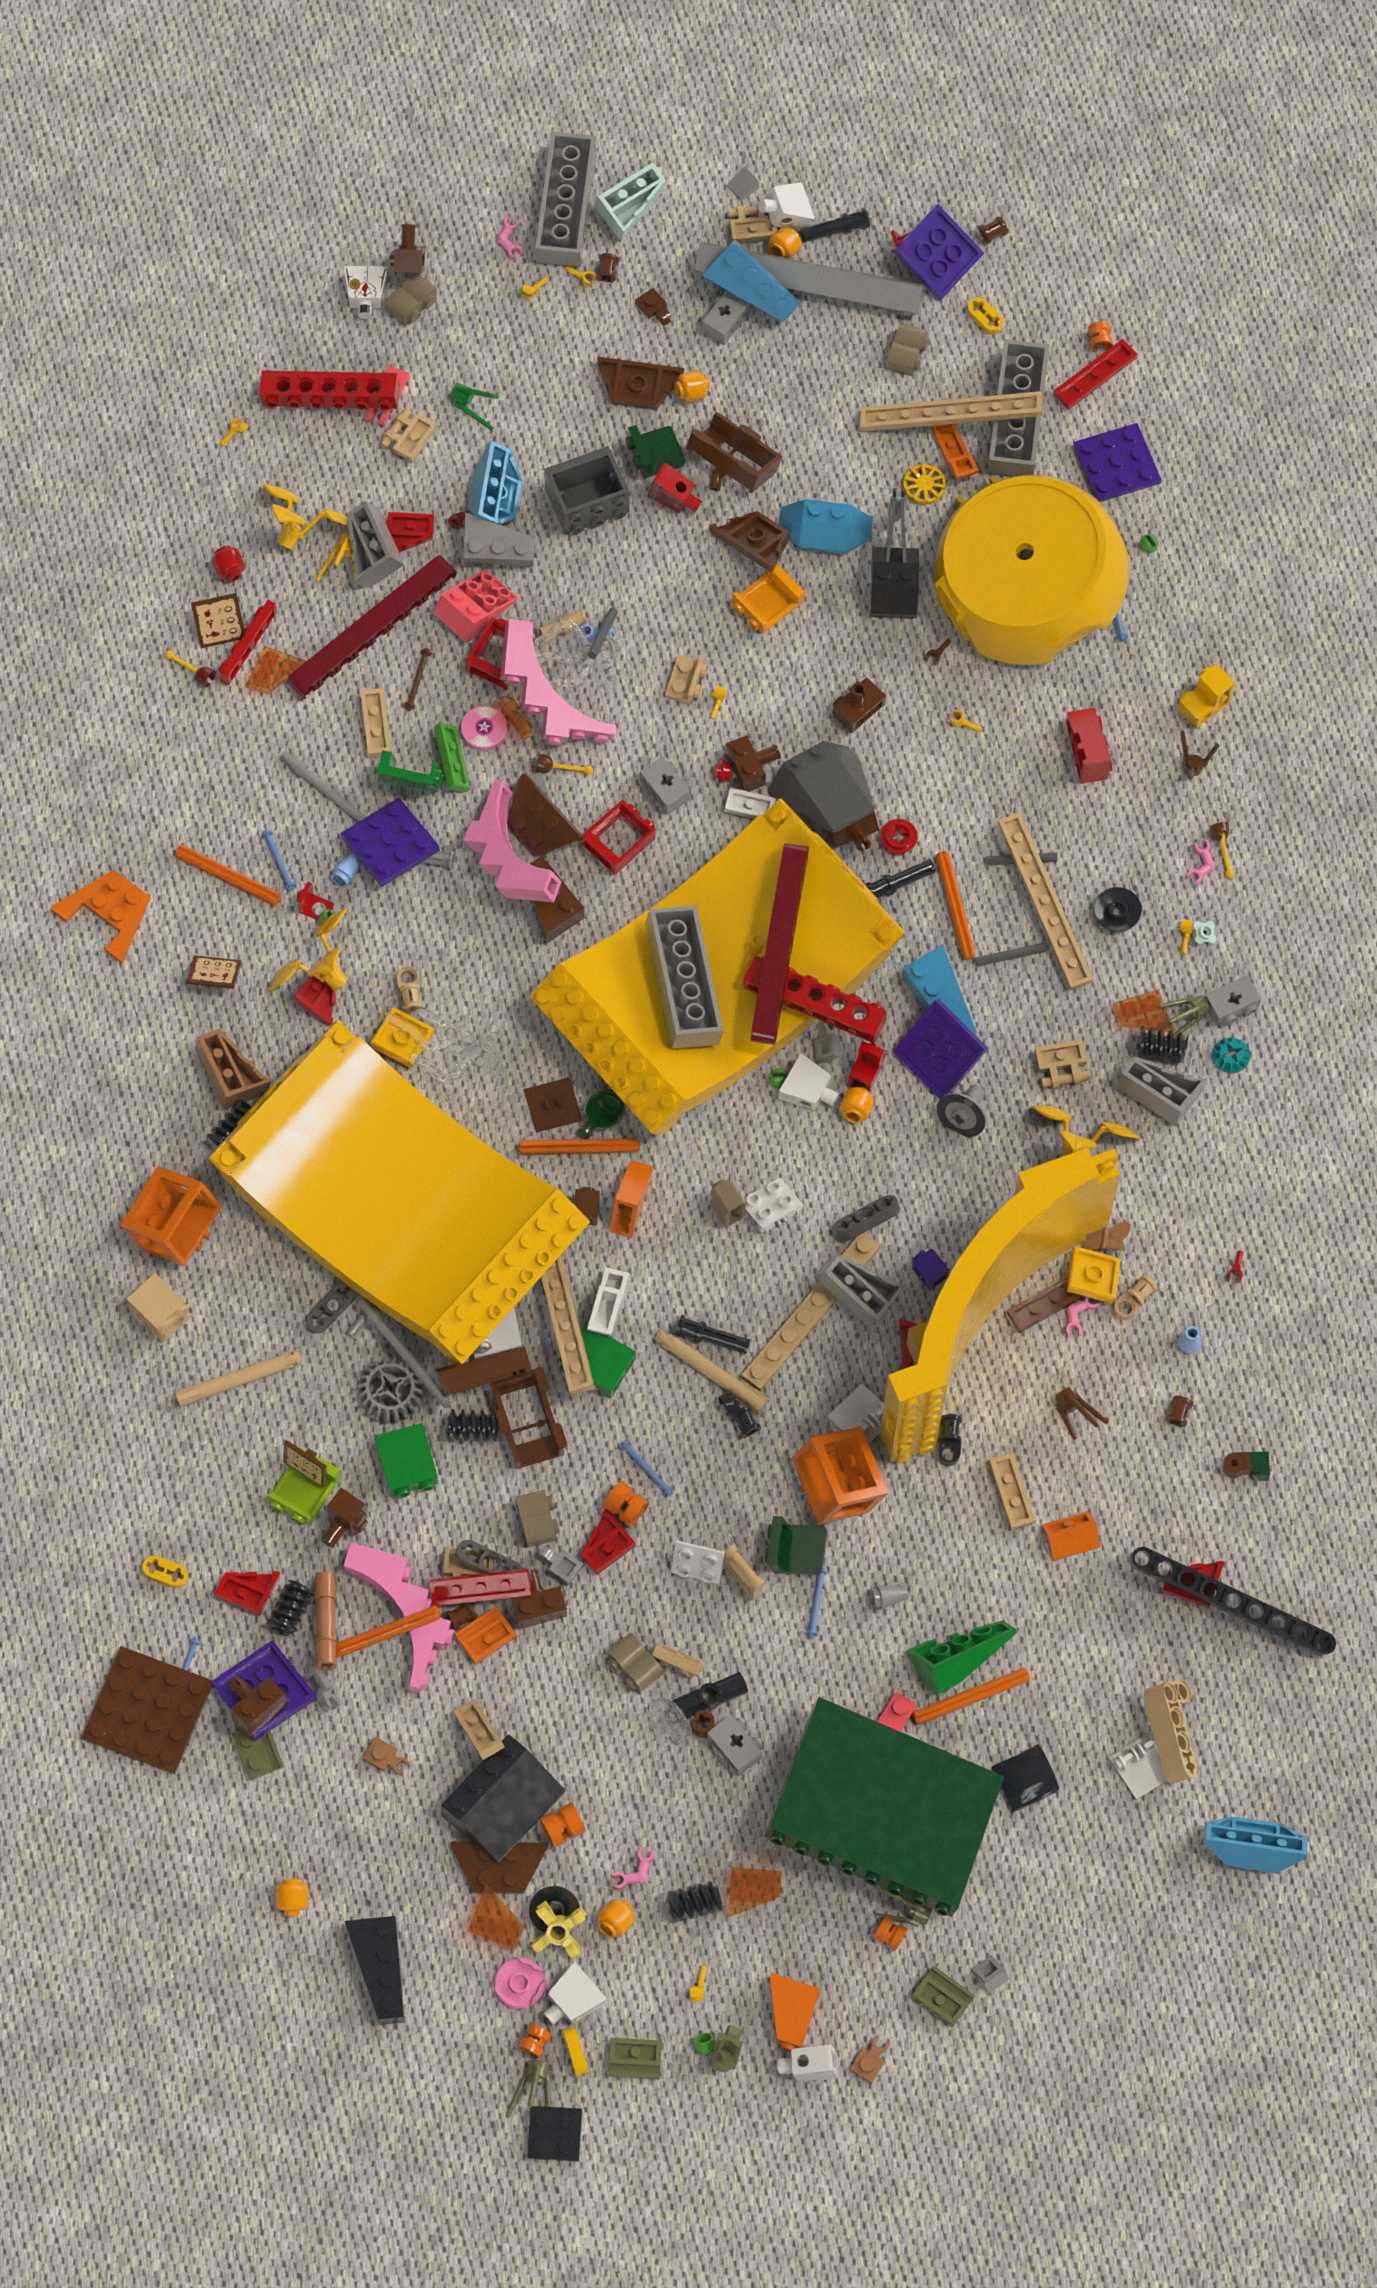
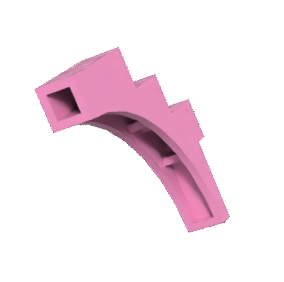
M509 619L505 625L500 679L507 680L506 682L509 684H520L523 682L521 710H527V713L539 715L541 712L544 713L541 740H546L551 745L565 743L569 735H572L571 737L575 739L591 737L595 738L594 740L597 742L612 740L616 735V725L599 722L581 714L568 705L553 690L543 675L536 658L533 644V622Z
M494 780L484 809L481 812L480 820H471L463 841L472 851L482 853L479 864L489 875L498 876L495 887L506 898L554 903L561 881L552 870L535 867L526 863L514 853L507 827L508 808L513 792L503 781Z
M351 1542L344 1562L345 1572L360 1577L377 1587L393 1602L402 1617L432 1607L433 1603L432 1598H430L429 1589L404 1583V1581H409L412 1568L409 1567L408 1558ZM440 1618L437 1621L409 1631L414 1649L413 1671L409 1685L411 1692L420 1694L422 1688H427L430 1674L427 1673L429 1664L434 1665L438 1653L434 1648L444 1650L446 1644L451 1645L455 1630L451 1629V1621Z

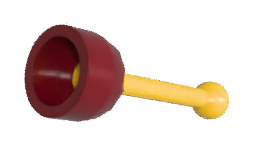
M168 650L165 652L166 659H172L196 673V680L204 687L210 685V683L206 682L208 677L213 681L216 676V672L209 667L197 669L174 656L172 651Z

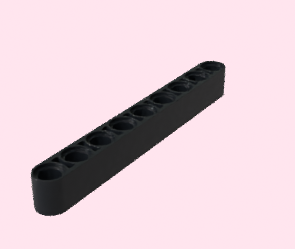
M1138 1547L1130 1554L1129 1562L1135 1570L1321 1656L1330 1654L1336 1648V1639L1331 1633L1147 1547ZM1142 1552L1148 1557L1146 1565L1136 1563V1553ZM1160 1563L1169 1565L1171 1571L1168 1576L1159 1574L1158 1565ZM1187 1573L1192 1576V1586L1186 1587L1181 1583L1182 1574ZM1206 1584H1211L1215 1587L1216 1594L1214 1597H1207L1204 1594L1203 1588ZM1228 1595H1235L1238 1598L1239 1603L1236 1608H1231L1227 1605L1226 1598ZM1252 1605H1256L1261 1609L1260 1618L1255 1619L1250 1616L1249 1608ZM1274 1616H1280L1284 1620V1627L1282 1629L1273 1627L1272 1618ZM1296 1627H1303L1307 1631V1636L1304 1640L1296 1638ZM1320 1637L1328 1639L1330 1643L1328 1650L1324 1651L1318 1647L1317 1642Z

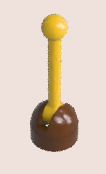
M538 754L536 772L547 773L552 768L581 771L586 775L593 773L591 766L579 767L554 763L550 756Z
M1220 822L1211 825L1210 832L1216 841H1220L1226 867L1225 877L1231 879L1234 877V871L1231 870L1225 840L1228 838L1230 830L1227 822Z

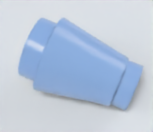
M353 852L332 869V881L343 888L352 884L361 864Z
M1189 1326L1179 1335L1178 1346L1183 1352L1192 1354L1201 1348L1202 1339L1197 1327Z

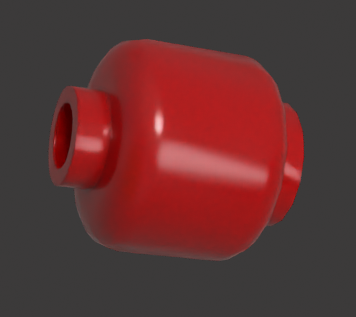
M227 545L214 552L212 565L220 579H229L230 582H233L242 577L241 573L245 570L246 564L237 548Z

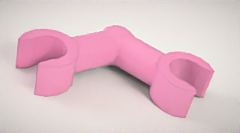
M507 216L504 220V229L497 237V242L508 252L509 258L515 261V256L512 252L518 251L523 255V249L519 245H513L508 238L512 231L517 230L519 221L517 220L515 225H508L509 216Z
M1205 839V849H1200L1195 842V851L1201 855L1204 865L1198 870L1194 869L1187 873L1186 879L1192 875H1196L1199 878L1194 882V886L1200 885L1202 878L1215 868V862L1212 860L1209 852L1210 842Z
M1085 1297V1300L1067 1307L1068 1325L1065 1331L1067 1337H1069V1329L1071 1327L1077 1328L1078 1336L1082 1333V1327L1078 1324V1313L1086 1309L1095 1310L1099 1307L1100 1303L1091 1305L1088 1302L1090 1298Z
M642 1847L639 1849L638 1858L640 1862L637 1873L625 1875L622 1872H616L612 1875V1878L621 1877L624 1880L622 1884L615 1885L614 1889L621 1890L628 1884L643 1883L647 1880L649 1863L654 1859L653 1849L649 1858H643L641 1856Z

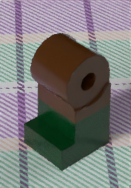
M1269 1451L1230 1453L1224 1459L1223 1472L1229 1478H1238L1241 1475H1258L1259 1481H1269Z

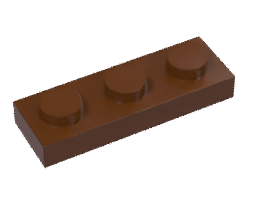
M1068 1277L1010 1308L1007 1310V1315L1017 1331L1021 1333L1082 1299V1295L1067 1292Z

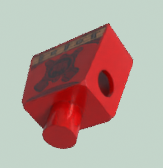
M664 463L654 478L647 497L677 513H680L684 506L696 513L702 503L701 499L692 495L695 484L666 463Z

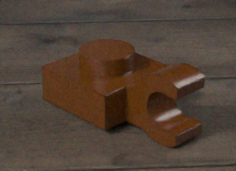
M654 288L635 299V304L648 319L655 316L663 326L671 322L669 319L671 314L666 309L667 303Z

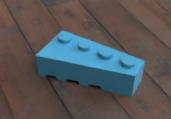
M736 240L702 274L703 277L782 322L801 304L791 292Z

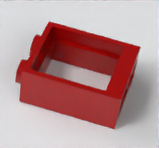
M492 617L465 661L466 671L508 690L511 684L507 683V680L500 679L501 668L480 659L494 634L496 633L502 637L505 634V625L508 621Z
M621 800L583 834L585 838L582 840V845L608 870L616 875L655 840V826L650 820H644L632 804H627ZM623 816L643 837L618 858L598 837Z

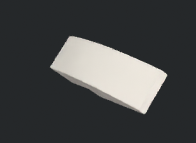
M605 1268L587 1331L608 1336L612 1335L627 1289L629 1273Z

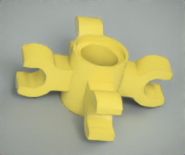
M546 1901L538 1905L536 1913L547 1924L548 1928L545 1933L532 1941L531 1947L533 1950L539 1953L552 1943L555 1945L562 1944L572 1959L581 1954L580 1950L582 1948L570 1935L571 1928L586 1919L585 1916L587 1914L580 1906L569 1916L565 1917L563 1915L556 1916ZM554 1926H561L564 1928L565 1933L557 1934L552 1928Z

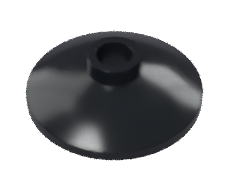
M1113 887L1106 889L1097 897L1094 913L1097 921L1104 928L1115 932H1122L1133 928L1138 923L1142 913V906L1139 898L1132 891L1122 887ZM1119 909L1122 914L1115 915L1113 910Z
M548 1886L539 1890L532 1897L529 1904V1916L534 1926L545 1933L548 1926L536 1913L538 1905L544 1901L549 1906L551 1904H558L559 1908L552 1910L556 1916L563 1915L565 1917L569 1916L580 1906L576 1896L570 1890L561 1886ZM554 1926V1927H553V1928L559 1929L562 1933H565V1930H564L563 1927H561V1926Z

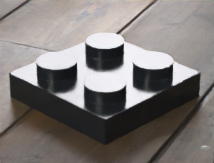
M532 2106L530 2108L527 2159L579 2162L582 2109Z

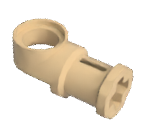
M402 967L397 973L399 993L402 994L404 1004L402 1011L404 1013L420 1011L424 1007L420 1003L419 998L420 984L418 973L413 967ZM405 973L414 975V980L409 984L401 981V977Z
M1143 1274L1140 1277V1281L1132 1289L1129 1288L1117 1299L1113 1309L1114 1315L1124 1321L1131 1319L1135 1312L1144 1304V1300L1151 1293L1158 1291L1156 1283L1149 1276ZM1123 1303L1128 1304L1131 1307V1313H1120L1118 1306Z

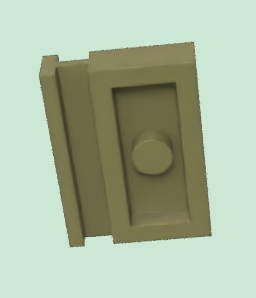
M242 1730L232 1733L250 1781L284 1768L271 1732H268L257 1741H254L252 1737L249 1738Z
M933 1966L912 1994V1998L954 2027L975 1998V1995Z
M611 2038L608 2077L660 2080L662 2041Z

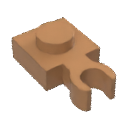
M377 1737L374 1738L363 1756L364 1761L385 1772L387 1767L390 1766L396 1774L401 1776L404 1772L399 1770L397 1765L399 1763L410 1765L406 1758L395 1756L398 1751L397 1748Z
M878 2035L872 2041L871 2050L868 2051L862 2048L850 2068L851 2072L871 2084L885 2063V2060L879 2056L886 2052L889 2047L888 2041L883 2048L876 2046V2041L879 2039Z

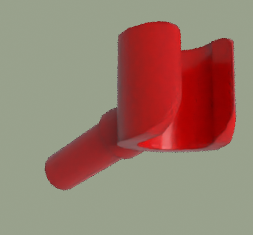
M1238 1250L1235 1264L1228 1273L1229 1281L1232 1272L1239 1274L1238 1283L1243 1277L1241 1261L1244 1252Z

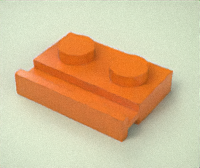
M495 1606L456 1632L455 1637L476 1665L517 1638V1634L499 1612L497 1606Z

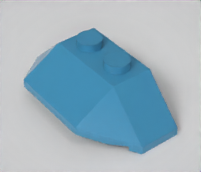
M492 440L489 441L474 470L467 508L480 519L503 524L516 519L522 479L517 465L512 458L511 449Z
M804 499L781 507L779 525L789 531V540L799 549L846 554L870 540L873 518L851 504Z
M1232 1816L1206 1823L1205 1844L1226 1866L1278 1873L1307 1857L1308 1837L1299 1835L1283 1824Z

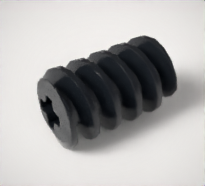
M1141 1025L1137 1049L1140 1050L1141 1056H1144L1148 1050L1150 1058H1153L1156 1052H1158L1160 1060L1164 1058L1165 1054H1168L1169 1061L1171 1062L1176 1055L1178 1062L1182 1063L1186 1054L1189 1034L1183 1040L1182 1032H1179L1176 1038H1174L1173 1031L1170 1030L1165 1037L1163 1029H1160L1157 1035H1155L1153 1027H1150L1149 1031L1145 1033V1028Z
M239 1099L237 1101L238 1106L231 1107V1113L224 1115L225 1120L218 1122L219 1127L212 1128V1134H207L208 1138L216 1146H219L238 1126V1121L252 1108L251 1105Z
M451 1409L448 1416L447 1440L451 1433H453L455 1440H458L462 1433L465 1441L469 1439L470 1434L473 1435L474 1441H478L482 1434L484 1441H488L490 1435H492L494 1442H497L498 1420L495 1417L494 1411L491 1410L489 1416L486 1417L484 1410H481L479 1416L476 1417L474 1410H471L469 1416H466L464 1409H461L459 1416H456L455 1410Z
M288 1580L290 1584L284 1585L285 1593H281L279 1595L281 1601L275 1603L277 1610L271 1612L273 1619H269L266 1622L269 1628L286 1636H290L289 1631H298L293 1623H302L297 1614H306V1611L301 1607L302 1605L309 1606L311 1604L306 1599V1596H315V1593L307 1586L293 1580Z
M711 1881L707 1882L706 1890L700 1883L697 1884L696 1892L691 1886H688L686 1895L681 1888L677 1889V1897L674 1896L672 1891L667 1892V1900L673 1921L675 1915L680 1921H683L684 1913H687L689 1918L693 1919L695 1910L702 1917L704 1908L710 1914H713L714 1906L720 1912L723 1911L718 1886L716 1884V1887H714Z

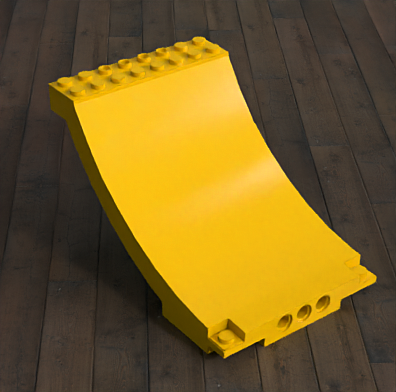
M780 798L764 815H758L698 872L650 908L697 906L723 1026L719 1045L671 1048L645 925L649 910L596 945L564 962H560L529 996L652 1134H665L684 1113L737 1082L792 1042L817 1021V1019L782 1005L776 1044L751 1042V1030L758 994L744 989L743 979L749 967L745 969L742 965L751 950L750 941L753 935H757L756 945H760L763 939H765L764 950L756 953L755 956L762 958L765 955L784 843L809 846L789 967L795 969L798 974L813 976L819 983L826 986L831 984L838 987L845 994H853L894 951L892 948L906 934L877 902L878 898L817 833L812 832ZM792 985L788 988L792 992L800 989L797 985ZM818 994L810 997L813 1001H818L822 998Z
M336 1020L305 1054H301L238 1121V1126L208 1157L213 1165L222 1173L221 1176L268 1224L280 1229L323 1267L373 1305L411 1331L430 1341L452 1364H463L590 1223L558 1188L508 1160L449 1117L396 1072L360 1036L355 1037L340 1020Z
M1088 1148L1018 1173L1014 1196L980 1229L958 1259L936 1300L929 1321L909 1328L906 1345L915 1365L888 1375L880 1438L890 1462L897 1460V1463H903L911 1459V1455L920 1452L921 1455H924L934 1450V1446L937 1445L944 1399L952 1375L970 1342L990 1314L1018 1285L1043 1265L1072 1249L1074 1246L1084 1243L1086 1235L1108 1226L1120 1177L1116 1166L1118 1154L1115 1149L1091 1156Z

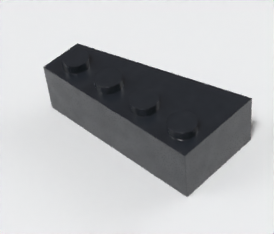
M396 1916L345 1921V1926L379 2025L405 2023Z

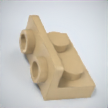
M677 655L665 698L691 705L694 698H699L702 685H699L700 677L705 678L708 665L705 664V656L700 655L698 660Z

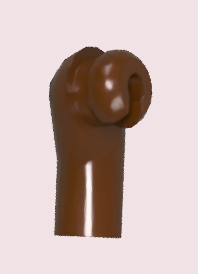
M715 468L712 471L709 489L720 491L722 478L727 474Z

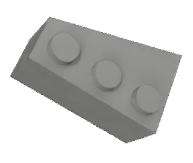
M365 501L348 512L347 515L349 536L353 545L351 557L355 566L353 579L354 582L362 587L369 588L402 567L404 563L380 509Z

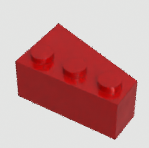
M1095 708L1067 712L1066 725L1080 784L1107 780L1109 772L1112 771V760L1107 748L1106 737L1102 732L1101 716H1097Z

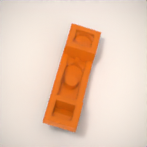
M955 424L931 426L943 457L957 480L979 473L971 452L968 453Z

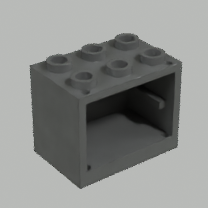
M609 446L544 469L545 491L565 535L570 533L577 535L584 528L590 526L599 527L606 520L612 518L618 520L629 513V490Z

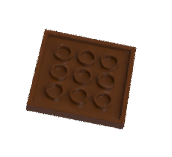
M120 1646L82 1735V1739L176 1774L211 1692V1681L213 1680Z

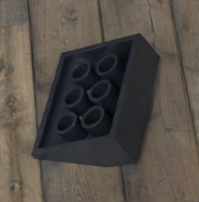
M509 1734L502 1740L505 1748L484 1759L441 1804V1816L497 1863L510 1852L540 1820L539 1818L566 1792L528 1749Z

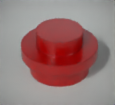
M720 760L714 766V778H718V783L730 781L731 763Z

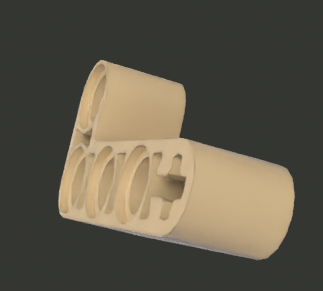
M1185 1680L1159 1684L1147 1688L1144 1692V1700L1164 1775L1168 1782L1172 1784L1194 1778L1197 1775V1764L1180 1705L1189 1702L1192 1698L1191 1688Z

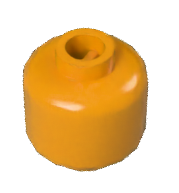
M789 227L780 228L768 241L769 252L774 256L791 259L801 248L799 234Z
M694 370L680 374L674 383V388L678 399L690 403L704 399L710 384L707 376H703L700 371Z
M863 1087L850 1088L843 1096L840 1112L848 1122H863L870 1116L874 1105V1098Z
M282 1879V1883L276 1885V1908L284 1910L285 1916L299 1915V1910H305L308 1907V1886L302 1883V1879Z
M625 1900L609 1901L597 1916L599 1930L609 1938L622 1937L635 1922L633 1907Z

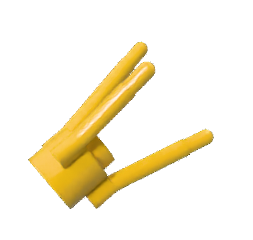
M343 533L340 541L336 542L334 550L315 579L317 582L320 581L336 555L334 565L338 566L342 556L350 557L353 554L352 541H350L349 533ZM353 562V566H352V580H353V581H354V579H353V574H355L354 562Z

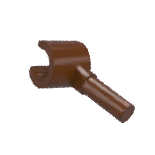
M946 639L937 650H929L926 654V660L931 655H935L937 659L934 660L933 665L939 664L941 654L950 645L951 641Z

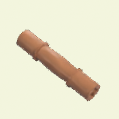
M323 1571L315 1575L316 1596L314 1601L317 1604L316 1668L332 1670L336 1668L337 1639L335 1638V1603L337 1602L335 1574Z

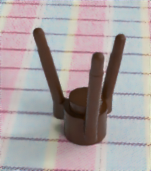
M1181 731L1183 760L1185 761L1184 770L1188 774V778L1193 779L1194 776L1201 774L1203 767L1208 765V762L1220 745L1218 743L1215 744L1204 759L1198 755H1189L1185 732Z
M1070 1387L1065 1388L1056 1396L1055 1400L1059 1404L1056 1410L1061 1414L1074 1440L1077 1439V1436L1066 1411L1072 1413L1077 1409L1097 1428L1099 1424L1085 1410L1087 1409L1104 1424H1108V1420L1084 1401L1077 1392L1074 1393Z

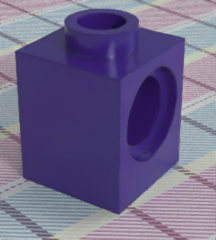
M933 1248L927 1252L923 1250L913 1258L912 1270L917 1276L922 1277L920 1280L929 1291L949 1277L950 1269Z

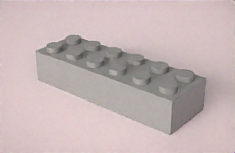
M551 131L535 246L536 263L581 267L596 155V136Z
M1004 339L997 395L1041 391L1044 396L1050 345ZM1041 416L994 420L987 473L1008 476L1034 475Z
M697 906L650 909L645 925L671 1048L719 1045L723 1026Z

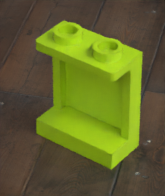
M315 1456L317 1460L327 1466L325 1488H322L289 1466L274 1491L269 1492L267 1495L268 1502H270L269 1506L279 1513L286 1511L292 1515L291 1519L300 1525L307 1523L311 1526L342 1477L340 1469Z

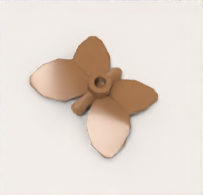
M1120 1222L1113 1226L1110 1231L1106 1226L1103 1228V1233L1101 1229L1092 1232L1089 1237H1086L1087 1241L1083 1248L1095 1250L1099 1247L1102 1249L1109 1247L1112 1250H1123L1124 1243L1122 1240L1130 1232V1223Z

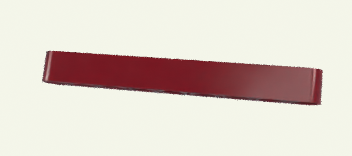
M441 555L436 556L297 668L288 677L287 684L302 699H306V695L311 691L315 692L319 689L327 678H332L341 671L343 665L349 664L359 656V652L364 648L367 650L372 646L380 635H385L393 629V625L396 622L404 620L411 614V610L425 603L433 592L437 593L446 586L445 583L448 580L456 577L457 571Z
M784 843L751 1030V1042L776 1044L809 846Z

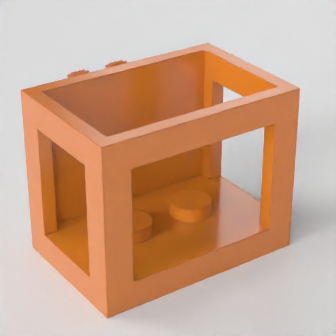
M157 1166L120 1226L138 1248L185 1266L194 1250L200 1252L202 1249L201 1239L209 1238L210 1232L208 1228L222 1206L201 1181ZM179 1185H181V1186H183V1187H186V1188H189V1189H188V1190L183 1189V1188H181Z
M861 1426L811 1437L792 1457L802 1483L800 1489L802 1493H806V1504L812 1507L818 1524L868 1513L889 1493ZM838 1443L837 1445L824 1447L826 1445Z

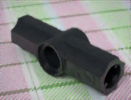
M738 1672L717 1682L705 1683L700 1689L672 1700L671 1705L678 1721L681 1722L693 1717L698 1711L714 1710L719 1705L747 1694L749 1691L743 1676ZM711 1692L716 1695V1699L709 1702L704 1700L703 1695Z

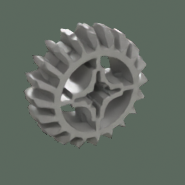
M394 1357L391 1359V1363H387L386 1358H383L382 1365L374 1361V1369L366 1367L365 1373L367 1375L360 1376L362 1383L357 1385V1389L360 1391L358 1399L362 1400L361 1407L363 1409L368 1408L367 1414L369 1416L376 1412L375 1419L377 1421L384 1415L386 1423H389L390 1416H394V1421L398 1423L400 1414H402L403 1418L407 1419V1410L415 1413L416 1408L414 1405H421L419 1397L424 1395V1391L420 1389L423 1387V1382L418 1380V1376L409 1366L405 1368L406 1362L404 1360L397 1364ZM394 1373L401 1376L399 1378L393 1379L390 1378L387 1374ZM379 1378L381 1387L376 1390L375 1394L371 1395V1386ZM386 1383L388 1387L390 1386L391 1389L395 1390V1396L389 1390H386ZM410 1384V1393L402 1402L400 1393L405 1390V1386ZM390 1401L394 1406H384L377 1402Z

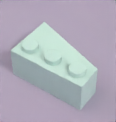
M651 163L597 197L596 209L620 241L626 237L663 192L666 179L655 164Z

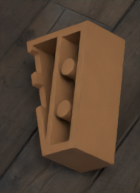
M220 1029L197 1036L195 1050L224 1110L236 1106L239 1099L247 1102L262 1096L270 1088L271 1081L255 1068L251 1060L248 1061L240 1053V1049Z

